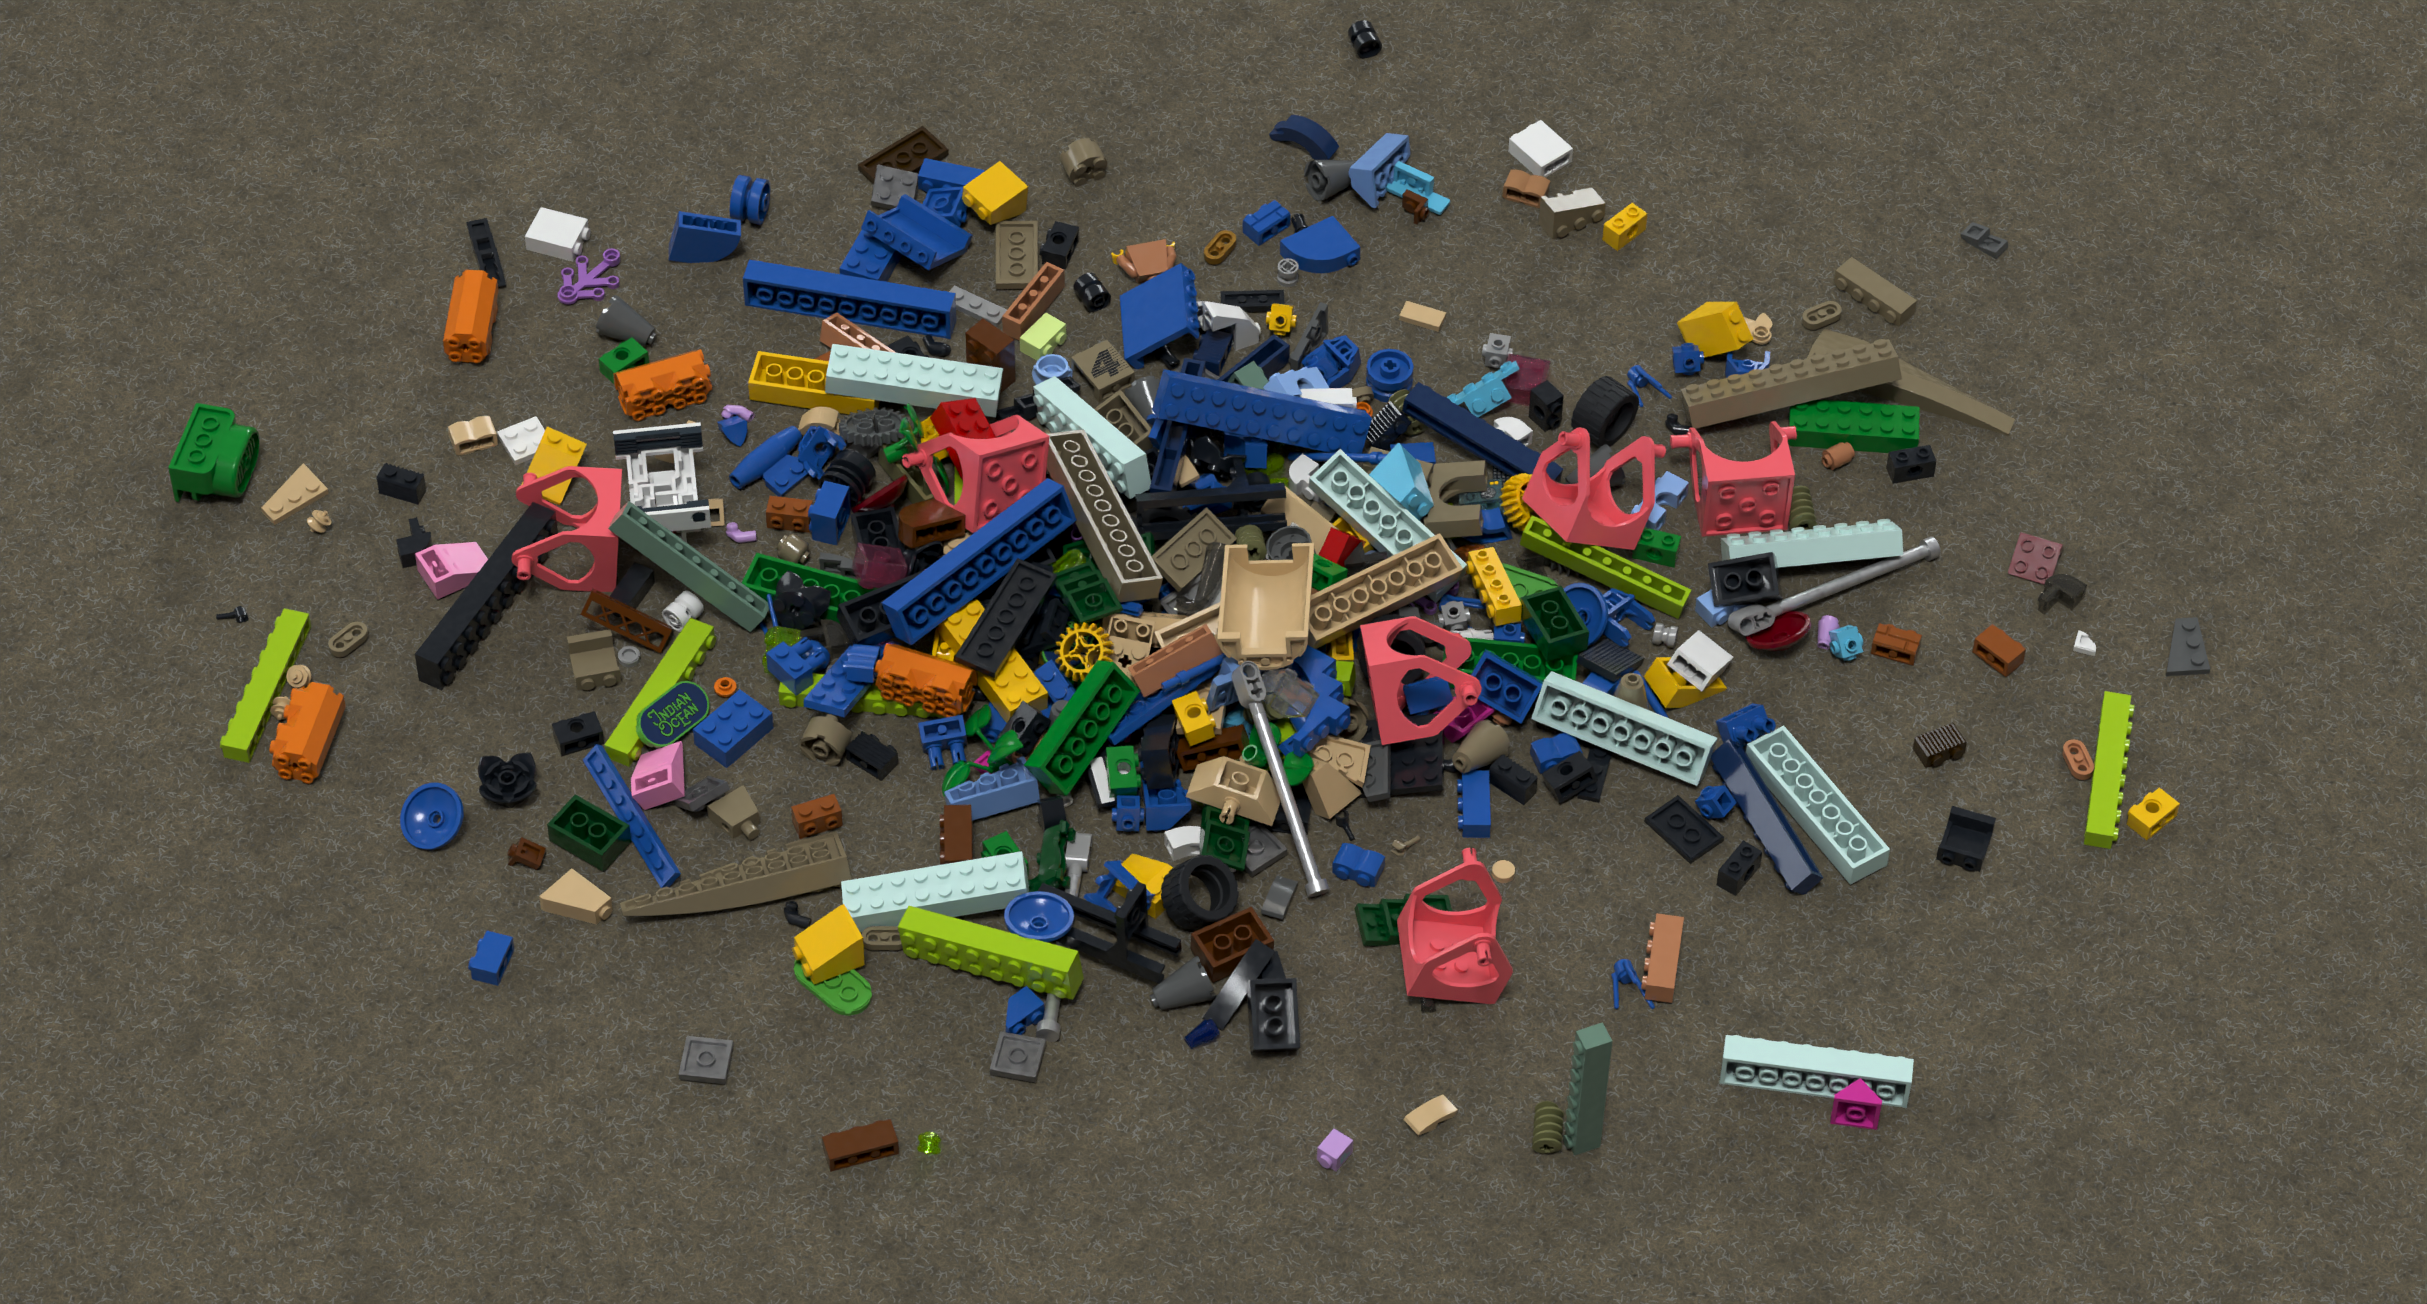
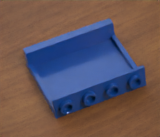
M906 194L901 196L896 208L880 215L868 210L861 227L864 231L928 270L965 254L973 236Z
M1182 263L1120 295L1124 358L1135 369L1144 367V355L1188 332L1196 339L1199 338L1200 325L1197 317L1195 275L1191 269H1188Z

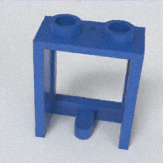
M1121 860L1105 862L1104 866L1109 870L1108 875L1097 877L1095 883L1100 886L1098 891L1085 894L1083 898L1088 902L1116 912L1117 908L1106 897L1117 880L1122 882L1129 890L1133 889L1137 882H1139L1121 865ZM1146 889L1148 910L1151 906V901L1154 898L1155 894H1151Z

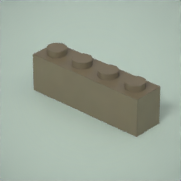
M1853 257L1835 271L1834 284L1838 289L1846 291L1856 301H1861L1871 311L1883 316L1889 323L1900 327L1915 314L1916 299Z

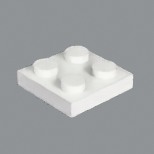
M535 416L497 431V436L513 463L518 465L533 459L545 430Z

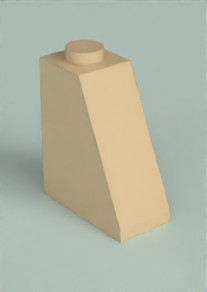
M1313 758V770L1302 783L1315 814L1331 819L1336 813L1357 798L1361 791L1328 762Z
M572 868L539 896L543 911L593 924H598L602 919H607L613 911L611 897Z

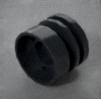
M844 449L838 452L830 466L819 479L820 489L822 488L824 481L849 486L852 508L858 504L865 491L876 478V470L873 464L860 453Z

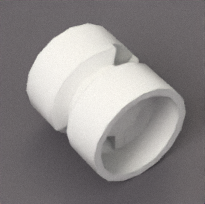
M683 591L674 602L670 603L663 610L662 616L668 625L681 632L690 618L696 619L703 613L704 606L695 594L690 591Z

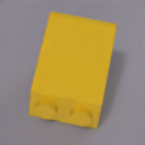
M999 161L963 186L962 200L982 220L992 225L1021 215L1026 211L1028 186Z
M1706 302L1676 322L1685 342L1698 345L1699 351H1703L1704 358L1738 350L1753 340L1737 302Z
M844 904L794 937L795 947L792 948L793 955L796 960L801 961L805 977H810L813 984L865 965L863 936Z

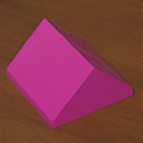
M1478 699L1474 705H1469L1444 728L1445 737L1450 742H1455L1466 735L1476 723L1492 714L1494 708Z
M1860 1078L1835 1094L1830 1124L1877 1130L1882 1100Z

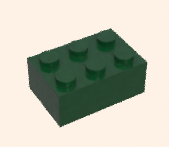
M1562 586L1521 597V619L1546 661L1588 649L1589 630Z
M576 794L547 824L549 841L603 872L631 842L629 824Z

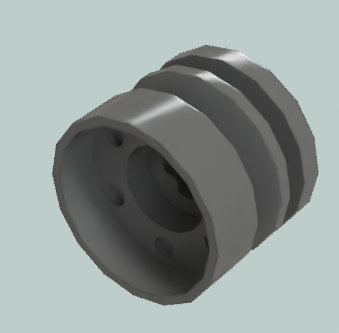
M1286 526L1272 533L1267 541L1266 549L1269 559L1293 560L1292 543H1312L1310 534L1298 526Z

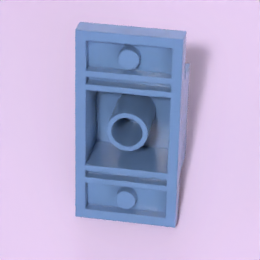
M1232 657L1223 658L1219 675L1212 680L1206 701L1209 711L1239 701L1232 681V673L1240 665ZM1292 664L1274 670H1259L1265 689L1268 690L1287 683Z

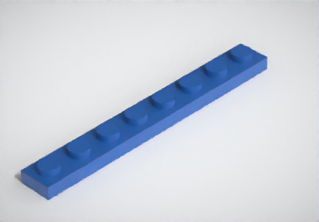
M596 744L585 756L583 762L618 819L630 825L631 840L661 888L670 887L680 876V871L637 801L632 797L629 788L603 746Z

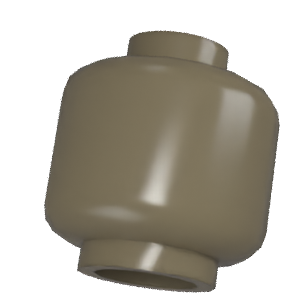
M796 534L784 535L776 548L779 558L797 564L800 562L804 564L810 555L808 552V542Z

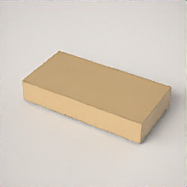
M1406 301L1399 315L1400 321L1439 332L1446 318V312Z

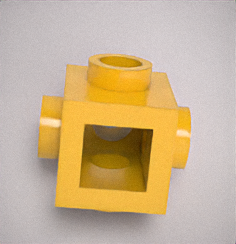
M1273 303L1271 312H1267L1266 324L1269 325V330H1274L1273 334L1286 335V332H1291L1292 328L1296 327L1297 315H1294V306ZM1279 316L1284 318V323L1279 322Z

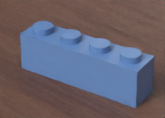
M1386 133L1350 167L1349 178L1351 179L1352 188L1372 208L1378 206L1379 202L1377 200L1379 197H1384L1387 192L1385 189L1387 184H1392L1394 181V165L1398 161L1405 164L1410 156L1409 136Z
M1024 756L1017 758V763L1010 766L1006 763L999 766L1000 770L993 774L986 772L980 775V778L975 782L969 780L945 791L946 805H971L972 821L987 818L990 815L1008 812L1011 809L1029 806L1038 802L1037 800L1040 797L1037 779L1024 766L1026 759Z

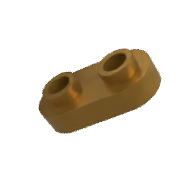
M1228 230L1218 232L1204 249L1205 261L1213 265L1222 263L1235 248L1236 235Z

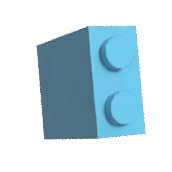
M1398 442L1369 476L1420 521L1434 506L1421 464Z

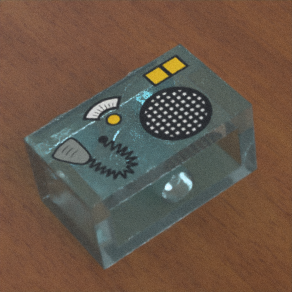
M1502 478L1488 480L1487 491L1459 493V505L1481 504L1482 510H1491L1499 507L1502 512H1505L1504 508L1500 506L1503 502L1499 498L1502 495L1500 489L1504 487Z

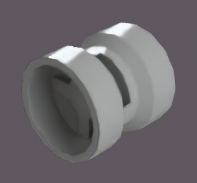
M1286 258L1278 263L1277 281L1281 286L1292 287L1297 284L1299 265L1295 260Z
M1657 622L1652 644L1660 645L1663 642L1667 647L1674 648L1679 627L1671 626L1665 628L1663 623Z

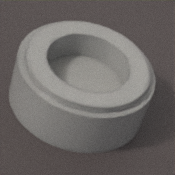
M626 646L618 652L619 663L624 667H634L640 662V651L636 647Z

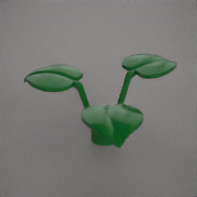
M909 403L904 408L908 410L914 423V431L912 432L907 419L903 418L899 432L905 438L883 449L889 464L906 459L902 458V456L909 454L906 446L909 443L918 452V445L914 435L919 432L921 438L924 437L921 421ZM933 456V463L945 481V495L949 493L947 472L939 458Z
M984 704L970 716L965 723L966 736H972L976 732L992 751L987 760L989 767L970 761L967 763L963 760L958 761L948 770L942 784L944 797L945 791L962 784L967 779L970 767H976L992 774L994 771L1000 770L999 766L1006 763L1009 766L1014 764L1006 756L1023 747L1014 730L1004 733L997 740L995 748L981 732V728L987 725L991 717V708L987 704Z
M1269 722L1273 737L1278 746L1281 740V731L1275 724ZM1254 723L1249 739L1250 745L1244 748L1242 758L1251 766L1263 768L1267 764V759ZM1294 751L1286 755L1283 766L1290 786L1302 783L1313 770L1314 761L1307 753L1302 757L1295 755Z

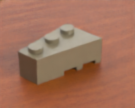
M1593 188L1575 190L1570 195L1558 193L1553 198L1541 196L1539 225L1552 240L1564 237L1571 231L1580 230L1585 225L1594 221L1598 222L1605 217L1606 203Z

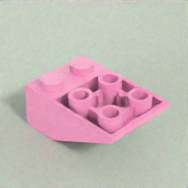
M477 542L433 545L415 553L417 570L437 600L467 587L488 560Z
M681 741L640 756L631 777V794L644 810L685 796L683 744Z

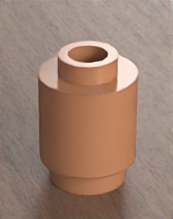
M1840 442L1824 450L1821 460L1826 468L1829 467L1831 470H1834L1851 462L1852 458L1855 457V452L1850 443Z

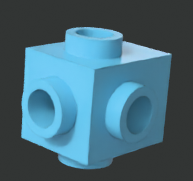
M1847 625L1829 631L1831 639L1830 649L1836 657L1847 661L1855 659L1857 657L1856 654L1863 652V638L1858 633L1856 626Z

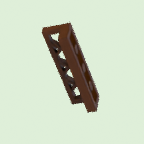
M593 588L580 614L661 653L673 628ZM592 601L601 605L602 614L594 616L587 612ZM604 607L610 609L611 611L606 612ZM614 612L619 613L623 623L613 625L609 622L607 615ZM605 616L606 621L600 619V617ZM625 617L631 620L626 622ZM634 622L641 624L643 633L637 635L630 633L628 624ZM625 626L626 631L619 627ZM645 626L652 630L646 631ZM658 632L664 635L660 645L656 646L650 643L647 634Z

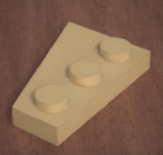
M303 463L261 507L262 513L276 525L329 494L328 488Z
M1327 735L1314 745L1312 750L1307 752L1312 759L1315 758L1328 762L1346 779L1363 787L1371 745Z

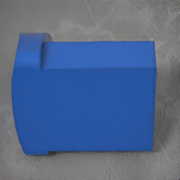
M1150 414L1147 416L1146 422L1153 427L1148 438L1153 447L1160 449L1168 420L1158 418L1155 414Z
M738 415L718 421L719 430L734 444L742 446L747 434V421Z

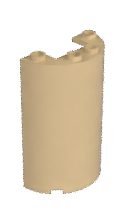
M1292 543L1293 560L1249 561L1247 544L1225 545L1217 641L1220 649L1228 658L1236 659L1239 665L1245 661H1252L1258 666L1259 670H1274L1292 664L1296 657L1303 655L1308 644L1314 543Z

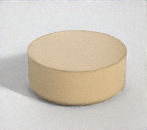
M1497 861L1493 865L1492 876L1497 882L1508 883L1515 876V867L1509 861Z

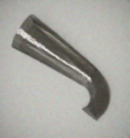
M1212 542L1206 547L1196 598L1193 601H1185L1179 596L1174 607L1176 611L1183 615L1191 616L1213 604L1222 587L1226 544Z

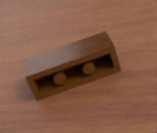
M1243 724L1223 728L1222 734H1215V737L1190 746L1186 737L1180 738L1178 743L1177 756L1183 771L1196 769L1198 764L1223 756L1238 760L1242 756L1244 748L1250 745L1249 738Z
M891 1119L879 1120L873 1124L861 1127L856 1126L850 1130L838 1133L832 1132L822 1137L823 1151L830 1172L899 1154L898 1139Z

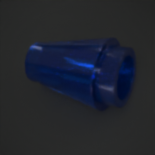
M1211 1018L1207 1021L1204 1019L1184 1037V1040L1189 1048L1192 1049L1216 1040L1220 1032Z

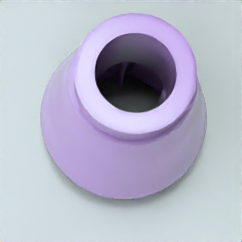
M1826 615L1818 621L1817 646L1819 648L1830 649L1831 639L1829 631L1840 628L1837 618Z

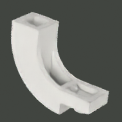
M1183 826L1165 831L1164 844L1173 861L1188 856L1200 855L1201 827ZM1229 867V869L1231 870V872H1235V871H1236V869H1233V868H1230V867Z

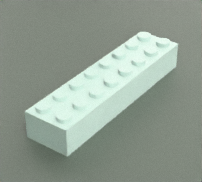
M832 344L826 374L825 393L900 404L909 403L914 406L937 409L941 402L976 398L985 416L996 417L1003 368Z
M1056 376L1033 386L1035 394L1033 400L1038 409L1037 419L1040 424H1044L1049 428L1051 433L1084 429L1113 485L1129 499L1135 497V494H1141L1150 489L1151 479L1144 451Z
M1341 449L1309 478V488L1386 558L1435 536ZM1453 551L1452 553L1463 570L1456 581L1427 595L1435 603L1466 574L1467 564Z
M1890 519L1877 520V523L1869 524L1868 521L1856 522V525L1847 526L1846 523L1834 524V527L1826 528L1825 525L1813 526V529L1810 530L1796 527L1792 528L1789 532L1775 529L1770 530L1769 534H1761L1759 531L1749 532L1748 536H1740V534L1736 533L1728 534L1727 538H1721L1722 561L1773 552L1777 558L1779 568L1903 556L1902 529L1895 523L1890 522Z
M1552 671L1544 679L1531 718L1698 786L1706 773L1717 738Z
M1785 726L1747 744L1746 754L1766 786L1850 885L1887 866L1890 853L1889 847Z
M1022 851L841 881L843 904L846 906L860 933L870 926H898L908 906L950 917L1005 909L1015 897L1029 892L1027 866Z
M1726 1035L1720 1084L1834 1098L1836 1093L1861 1078L1882 1100V1105L1907 1108L1914 1059L1902 1056H1885L1878 1053H1862L1855 1050H1839L1832 1047H1815L1809 1044H1792L1786 1041L1777 1042L1762 1038L1754 1039L1739 1035Z

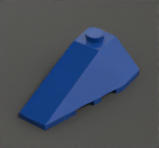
M1140 762V771H1142L1143 762ZM1141 773L1146 831L1168 830L1191 810V800L1186 797L1188 790L1182 788L1179 779H1176L1174 788L1147 789V783L1142 780Z

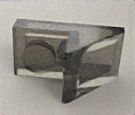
M1360 542L1344 561V568L1348 569L1346 578L1387 559V551L1365 555L1363 544Z
M1532 553L1516 557L1520 569L1548 577L1544 569L1543 555Z

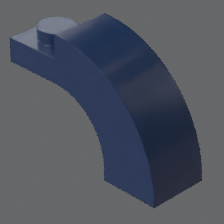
M1291 115L1286 122H1278L1269 134L1273 141H1293L1300 144L1310 153L1314 160H1329L1339 148V145L1327 130L1318 123L1299 115Z

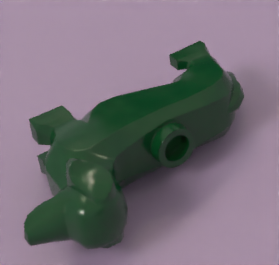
M1061 820L1059 825L1045 830L1041 852L1037 853L1036 856L1037 863L1040 866L1039 873L1035 878L1028 880L1029 892L1038 891L1042 883L1057 889L1060 886L1070 889V876H1063L1067 867L1064 846L1067 840L1070 843L1075 842L1076 831L1073 828H1069L1070 824L1067 821Z

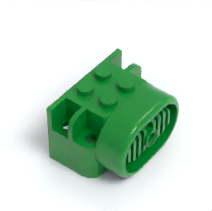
M196 403L168 467L175 501L180 502L184 491L191 492L193 500L199 501L203 494H216L233 498L242 496L255 469L259 455L260 439L257 429L236 424L235 414L231 409Z

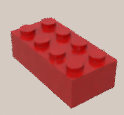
M976 398L941 402L930 417L939 436L952 433L956 436L970 439L996 438ZM952 447L946 448L963 481L962 467L956 450Z

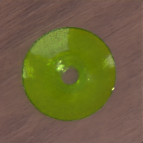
M1267 453V468L1244 467L1246 474L1263 472L1270 476L1281 470L1285 462L1281 455Z

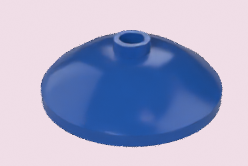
M1586 583L1568 585L1563 589L1589 630L1588 646H1590L1601 637L1608 621L1607 602L1603 594L1592 585Z
M427 783L415 789L408 796L401 810L400 825L405 838L412 845L424 850H435L447 845L457 835L463 821V804L459 795L451 787L442 783Z
M1035 891L1021 894L1011 900L1005 909L1004 921L1008 930L1013 934L1024 938L1051 942L1063 937L1070 931L1074 922V912L1071 905L1062 897L1049 892Z

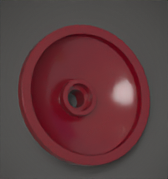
M904 474L851 509L852 513L896 507L894 502L903 494L908 480L907 475Z
M1789 611L1775 617L1774 623L1770 627L1747 635L1746 639L1750 646L1758 650H1786L1806 636L1811 628V620L1805 613Z

